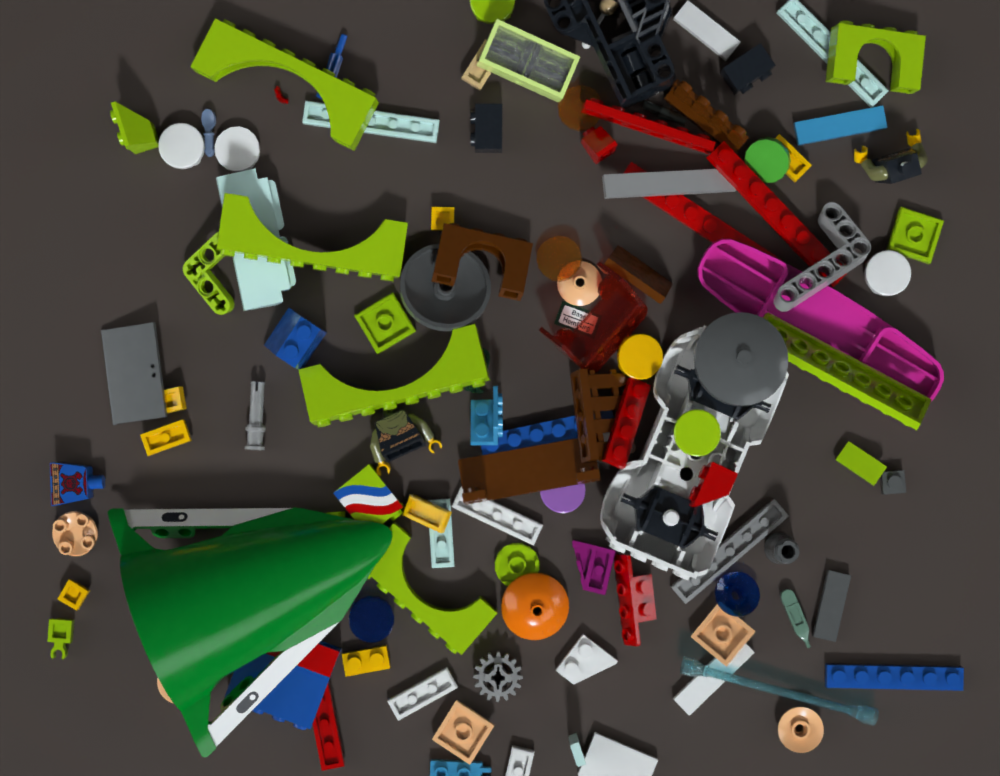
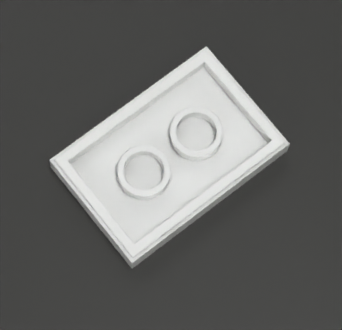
M594 732L584 756L586 765L580 766L577 775L652 776L658 758Z

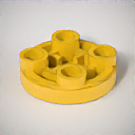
M634 334L628 336L623 340L618 349V367L631 378H650L658 372L662 365V348L658 341L649 335Z

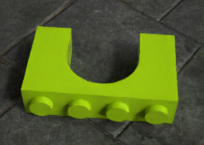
M840 21L831 28L825 82L848 85L855 81L858 53L864 44L872 43L883 47L891 57L892 76L890 91L913 94L921 88L926 36L918 35L917 31L897 32V29L892 27L877 29L871 24L857 26L853 25L851 21Z

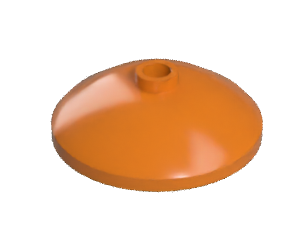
M537 572L527 573L516 578L506 588L501 601V612L507 627L514 634L528 640H541L552 636L564 625L569 613V599L563 586L552 576ZM536 607L541 608V611L538 614L533 613V610Z

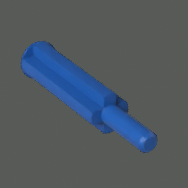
M341 34L335 53H331L326 69L335 74V78H337L343 61L341 54L347 40L346 34ZM317 92L316 97L323 100L320 94Z

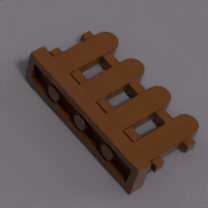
M678 79L675 81L674 86L664 100L719 145L725 141L736 153L749 138L746 135L747 132L741 126L732 124L724 112L721 110L716 111L711 107V103L707 98L695 94L692 91L693 88L687 82L679 81Z
M578 369L570 374L581 463H591L598 459L602 461L608 442H604L603 434L611 433L615 418L601 419L600 411H614V416L616 417L622 395L619 396L618 388L626 384L627 378L622 373H616V369H610L609 374H595V370ZM611 388L612 396L598 397L597 389ZM634 442L630 454L636 450V445Z

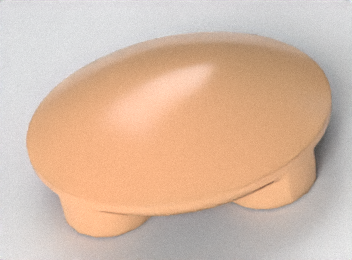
M71 511L61 515L53 523L52 537L61 554L81 556L88 553L95 546L98 530L90 516L83 512Z

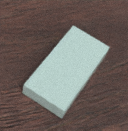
M577 733L569 735V743L576 765L578 767L586 765Z

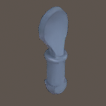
M205 109L201 117L202 125L205 129V133H203L205 139L204 152L208 157H212L215 153V134L212 132V129L216 124V116L213 110Z

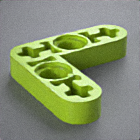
M217 232L184 263L183 273L216 314L224 315L231 312L235 304L232 296L211 271L225 257L220 255L221 251L216 250L219 234ZM208 248L214 252V259L212 261L205 257V251ZM201 262L203 265L196 268V273H193V265ZM206 280L213 284V291L211 293L207 292L204 288ZM222 300L226 302L224 308L220 307Z

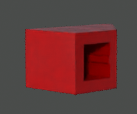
M710 462L707 466L703 465L698 475L701 480L698 486H694L690 492L689 499H691L689 506L697 507L729 495L738 473L715 462Z

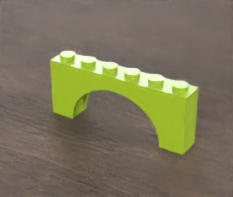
M394 522L389 528L392 531L393 537L391 544L373 568L368 579L372 577L378 582L376 586L385 594L391 593L395 597L393 601L402 609L407 607L412 612L411 617L420 624L424 622L429 626L428 631L435 638L441 637L447 642L445 646L454 654L458 652L462 655L497 615L498 611L481 596L473 603L456 609L440 608L420 598L409 585L403 568L404 551L412 536Z

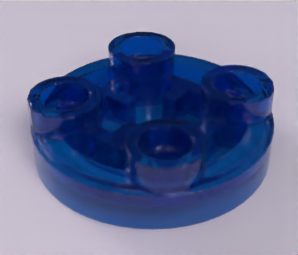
M367 596L358 600L349 614L351 631L357 638L365 642L383 640L390 634L395 622V615L391 605L380 596Z

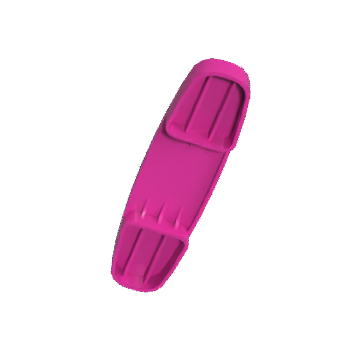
M730 238L719 239L713 242L701 257L697 267L701 285L734 312L751 313L762 318L766 313H770L932 399L931 402L940 391L944 382V371L937 360L900 331L833 288L826 286L791 310L782 312L775 307L774 297L783 284L802 273V271L762 251ZM800 283L802 288L809 289L806 284ZM781 295L784 300L790 301L788 296Z

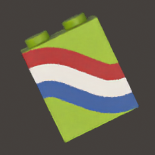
M369 464L336 490L334 495L355 520L372 521L383 524L389 518L394 521L403 514L401 509L404 507V504L398 501L375 472V468Z

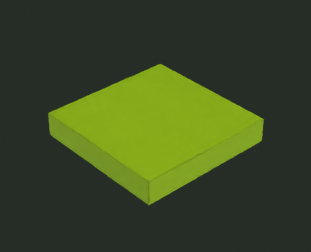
M900 207L886 250L896 251L904 257L931 264L944 220Z
M393 292L354 315L377 354L416 332Z

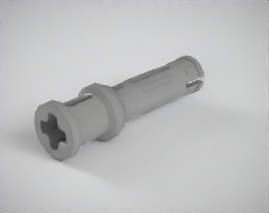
M251 381L249 424L245 427V430L248 431L247 445L244 446V450H265L263 446V432L266 431L265 425H263L265 382Z

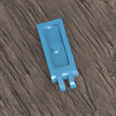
M431 759L430 776H489L482 775V772H492V767L483 766L481 761H472L470 765L463 760Z

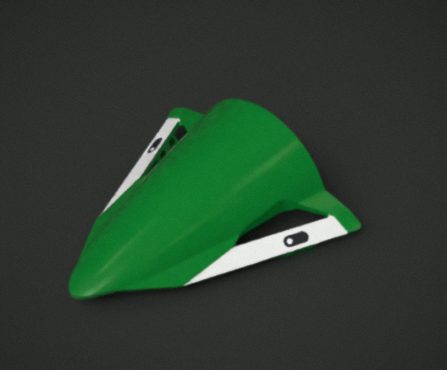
M297 507L129 510L112 508L108 511L110 525L121 555L120 572L123 588L136 630L159 681L172 702L181 711L202 757H208L225 737L343 619L373 568L391 544L393 538L392 531L387 526L372 521L355 520ZM230 528L222 536L168 550L155 549L135 532L137 529H151L152 534L158 538H191L195 535L196 529ZM281 651L255 678L252 676L245 677L222 701L220 705L222 712L213 721L210 722L208 720L211 692L219 681L268 652Z

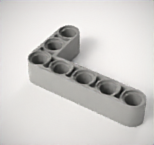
M835 202L825 204L818 217L819 226L838 249L778 289L773 300L778 310L787 312L862 264L870 253L871 244L839 204ZM826 214H830L834 218H829ZM840 231L846 232L848 236L842 235ZM854 248L861 250L862 253H857ZM836 260L842 261L844 265L838 264ZM818 272L825 273L827 277L820 276ZM800 283L806 284L809 289L802 288ZM781 295L788 296L790 301L784 300Z

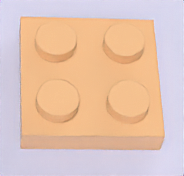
M719 602L691 635V638L727 667L756 631Z
M456 700L432 740L470 765L495 724Z

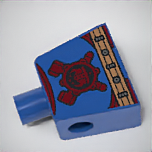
M51 462V506L93 498V489L105 488V476L93 475L92 466Z

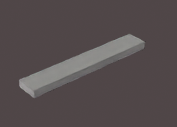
M717 169L604 174L602 176L604 199L737 191Z
M772 499L720 543L707 574L697 576L696 579L690 577L689 580L680 577L670 587L687 604L787 519L789 515L775 499Z

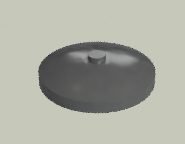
M439 243L429 245L414 253L403 268L400 279V296L406 310L420 324L438 331H453V329L473 324L483 314L490 299L491 281L485 265L470 251L460 259L454 286L431 282Z
M731 313L716 319L702 332L695 346L694 368L699 382L712 397L732 406H750L769 398L781 386L787 373L788 351L783 337L769 321L751 313Z

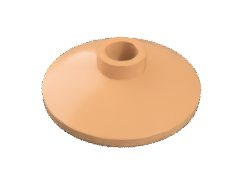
M574 261L567 264L559 273L557 288L559 294L566 302L575 306H584L592 303L599 296L602 289V278L597 268L585 261ZM577 279L584 280L582 287L576 285Z
M807 707L791 708L779 720V738L783 745L793 752H809L815 749L823 738L824 727L821 718L816 712ZM798 724H801L803 726V729L800 732H796L795 727Z

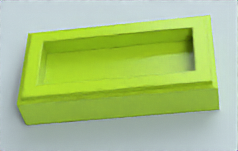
M849 441L836 458L838 463L873 486L887 468V466Z

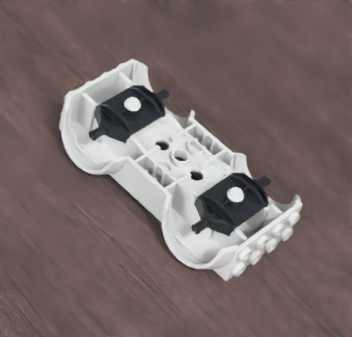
M707 326L699 327L691 332L680 335L666 351L662 365L656 373L653 387L654 397L661 405L639 460L628 462L626 468L619 469L611 481L603 500L600 515L601 526L607 535L605 540L610 543L609 547L621 553H625V550L631 552L630 556L645 563L647 559L652 560L651 564L661 570L667 571L668 568L673 569V574L685 580H689L690 577L696 579L697 576L707 574L735 507L729 495L697 507L689 506L691 499H689L690 492L694 486H698L701 480L698 477L703 465L707 466L708 463L715 462L736 473L739 472L749 446L761 444L789 376L787 372L777 391L769 398L757 404L732 406L718 401L703 388L694 368L695 346ZM698 409L709 412L717 419L721 429V437L717 447L712 452L695 460L690 455L681 451L676 445L673 429L677 418L683 413ZM684 467H689L693 471V477L689 481H684L680 477V471Z

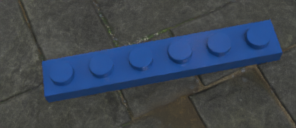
M600 411L601 419L614 418L613 411ZM570 416L503 431V437H498V445H481L482 454L487 455L578 438L576 417Z
M825 664V687L964 691V668L961 666Z

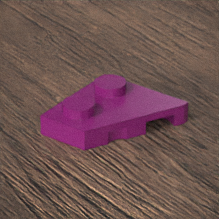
M573 540L572 546L575 551L583 590L606 595L616 550Z

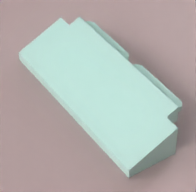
M256 168L216 178L222 206L224 193L247 196L260 222L274 236L288 244V240L279 235V230L284 227V221L276 184L273 180H268L267 177L258 179ZM235 253V256L232 257L244 311L281 304L283 302L281 291L289 290L296 283L293 266H290L289 261L281 260V264L267 262V258L258 257V260L244 259V254Z

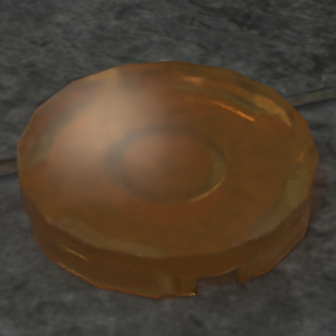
M584 85L567 89L563 99L558 104V114L562 123L575 131H586L594 127L600 119L581 113V109L586 99L594 98L601 100L599 94L591 87Z
M556 236L549 238L541 245L536 260L539 270L545 277L552 281L562 282L571 279L579 271L582 255L580 248L573 240L567 237Z

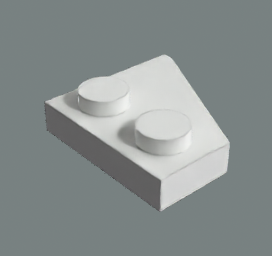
M582 634L555 670L572 684H576L617 664L618 660L586 635Z

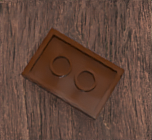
M617 245L605 262V266L659 304L666 298L673 285L672 282L619 245Z

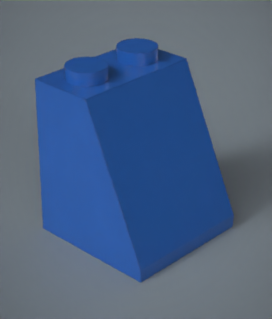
M288 308L264 346L292 367L303 369L327 332Z

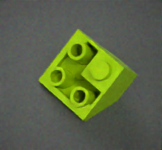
M116 101L111 102L113 110L110 111L114 124H118L120 132H117V136L122 146L124 145L127 150L129 149L134 154L158 147L159 138L155 125Z

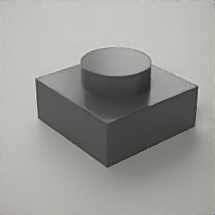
M904 470L883 472L880 477L881 494L906 493Z

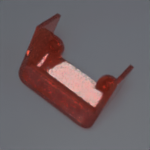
M600 261L596 265L606 275L598 286V294L602 299L572 332L569 328H561L554 336L543 327L539 329L577 367L587 369V371L595 370V373L615 353L623 340L630 336L644 320L648 311L647 306L627 282Z

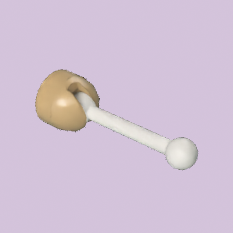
M614 0L600 1L599 9L601 15L597 20L599 26L605 16L612 15L617 10L619 4ZM582 42V47L584 49H588L590 47V45Z

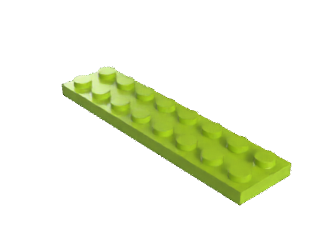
M770 313L765 314L763 318L769 321L783 337L788 351L789 362L796 365L799 369L806 370L817 376L820 380L832 384L842 392L858 398L861 402L871 405L883 414L899 420L905 426L912 427L915 430L919 428L932 399Z

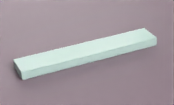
M788 0L776 13L827 63L831 32L799 0ZM857 59L855 81L848 84V86L872 108L889 90Z
M305 101L302 123L331 128L325 104ZM375 111L364 133L437 143L440 120Z

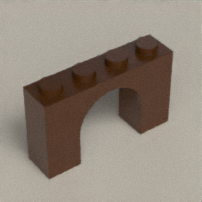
M444 223L431 282L454 286L460 259L470 251L484 250L493 254L499 260L502 267V278L498 296L521 301L524 294L533 243L527 242V240L522 238H508L500 233H485L478 228L468 229L455 223Z

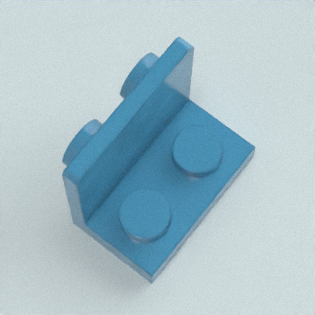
M493 386V400H471V445H498V437H503L502 393H498V386Z

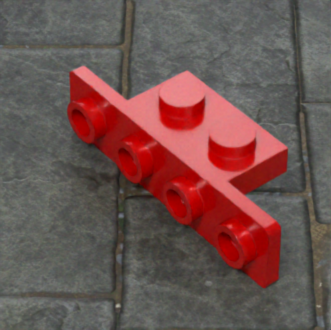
M617 554L614 558V569L617 579L616 590L619 597L622 638L624 645L640 646L638 623L657 619L652 574L633 576L631 556L629 554Z

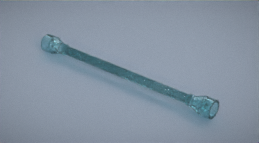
M684 656L681 663L680 674L686 676H710L722 681L741 684V686L755 688L763 692L766 691L767 693L822 708L847 713L848 716L855 717L860 722L874 726L878 719V708L868 705L848 706L758 680H750L747 677L711 669L710 666L703 665L698 660Z

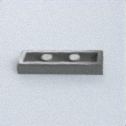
M827 570L812 634L813 637L836 642L851 575Z

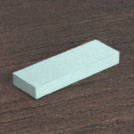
M450 498L427 500L451 511ZM450 516L444 533H439L429 528L432 568L455 567L452 517Z

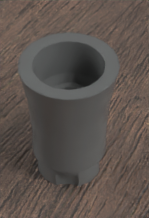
M778 532L767 538L764 552L773 563L790 564L798 558L799 547L788 534ZM786 546V553L781 554L782 548Z

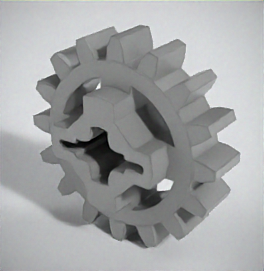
M497 651L496 656L493 657L489 652L488 659L486 660L481 657L482 665L475 666V669L479 671V673L473 674V678L479 679L475 683V687H482L479 694L487 693V700L495 696L496 702H499L500 697L503 696L507 701L509 693L514 696L516 695L515 687L521 688V684L517 681L523 679V675L517 673L521 670V665L515 666L514 664L517 659L509 660V653L502 657L500 651ZM494 662V666L490 670L484 671L490 663ZM502 662L506 663L513 672L507 671L502 666ZM497 667H499L500 674L504 676L500 678L499 686H497L496 678L492 677L496 674ZM484 681L489 682L494 687V690L488 688ZM512 681L511 685L508 688L502 690V687L507 682Z

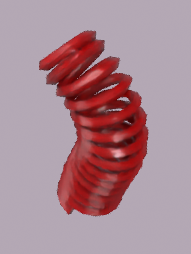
M276 86L274 89L276 99L280 103L282 102V104H289L288 98L282 97L280 87Z

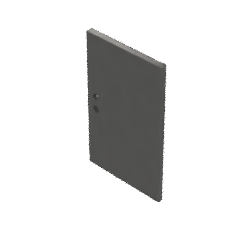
M152 322L107 330L102 329L101 335L113 425L167 417L156 323Z

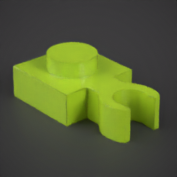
M49 619L47 642H54V647L50 653L51 658L56 657L57 650L62 651V659L67 657L66 643L70 644L73 642V619Z

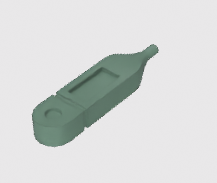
M784 589L780 593V599L796 635L805 642L807 648H810L809 627L797 602L798 600L793 591Z

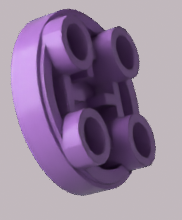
M585 484L540 491V495L544 504L552 511L568 513L577 509L583 502L586 491Z

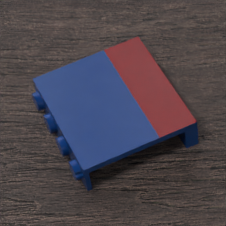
M320 641L252 711L258 714H263L264 712L271 714L272 718L279 722H285V720L294 723L293 726L300 730L311 729L342 648ZM281 651L268 652L234 671L225 697L245 677L252 676L255 678Z

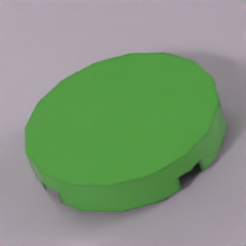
M770 137L760 138L752 143L746 151L744 159L745 164L764 183H773L783 178L789 170L791 162L788 149L778 139Z

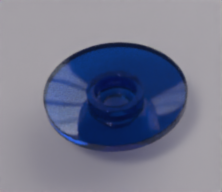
M734 571L725 574L719 579L715 587V599L718 606L728 615L743 617L752 613L758 606L760 591L757 583L751 576L743 572ZM732 592H736L739 595L737 600L732 597Z

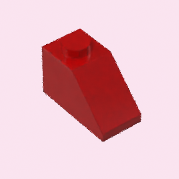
M601 126L597 129L591 127L582 134L584 137L581 140V144L595 165L613 154L618 145Z

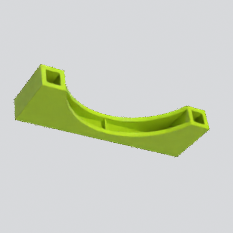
M218 19L214 20L190 66L196 73L217 82L231 72L254 66L276 67L292 72L311 84L323 99L329 115L331 138L335 142L355 151L379 104L375 93L366 88L359 90L355 88V83L346 78H343L341 81L335 78V74L330 70L323 68L321 71L315 68L313 62L305 58L301 61L295 58V54L283 48L280 51L275 48L276 45L267 39L260 41L255 38L256 35L246 29L240 31L235 28V24L226 19L223 22Z
M224 193L216 250L221 251L220 255L234 257L235 253L244 254V259L258 260V257L267 258V262L281 264V260L289 261L290 266L303 268L304 264L313 265L314 270L326 271L327 268L336 269L335 273L349 275V271L358 272L359 277L371 278L372 275L381 276L380 280L394 282V278H399L401 275L408 223L385 219L369 238L351 248L335 252H312L291 246L267 230L256 216L247 196Z
M475 324L453 329L449 344L436 365L421 378L396 389L384 391L357 389L334 378L321 364L299 369L310 423L318 427L329 426L331 421L338 419L340 422L353 419V415L362 414V416L372 415L375 413V410L380 408L384 410L395 409L397 404L406 402V405L419 402V398L427 396L428 399L438 398L441 396V393L450 391V393L461 392L464 390L463 387L470 385L473 388L481 387L486 384L485 381L490 380L478 328Z

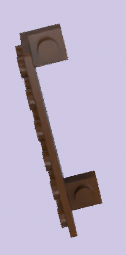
M578 438L458 460L463 489L462 498L465 505L600 481L597 460L591 463H581Z

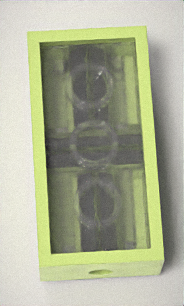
M496 19L476 66L559 103L565 95L580 56Z

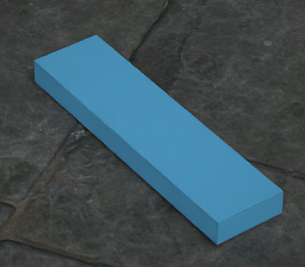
M883 106L793 123L797 146L888 128Z

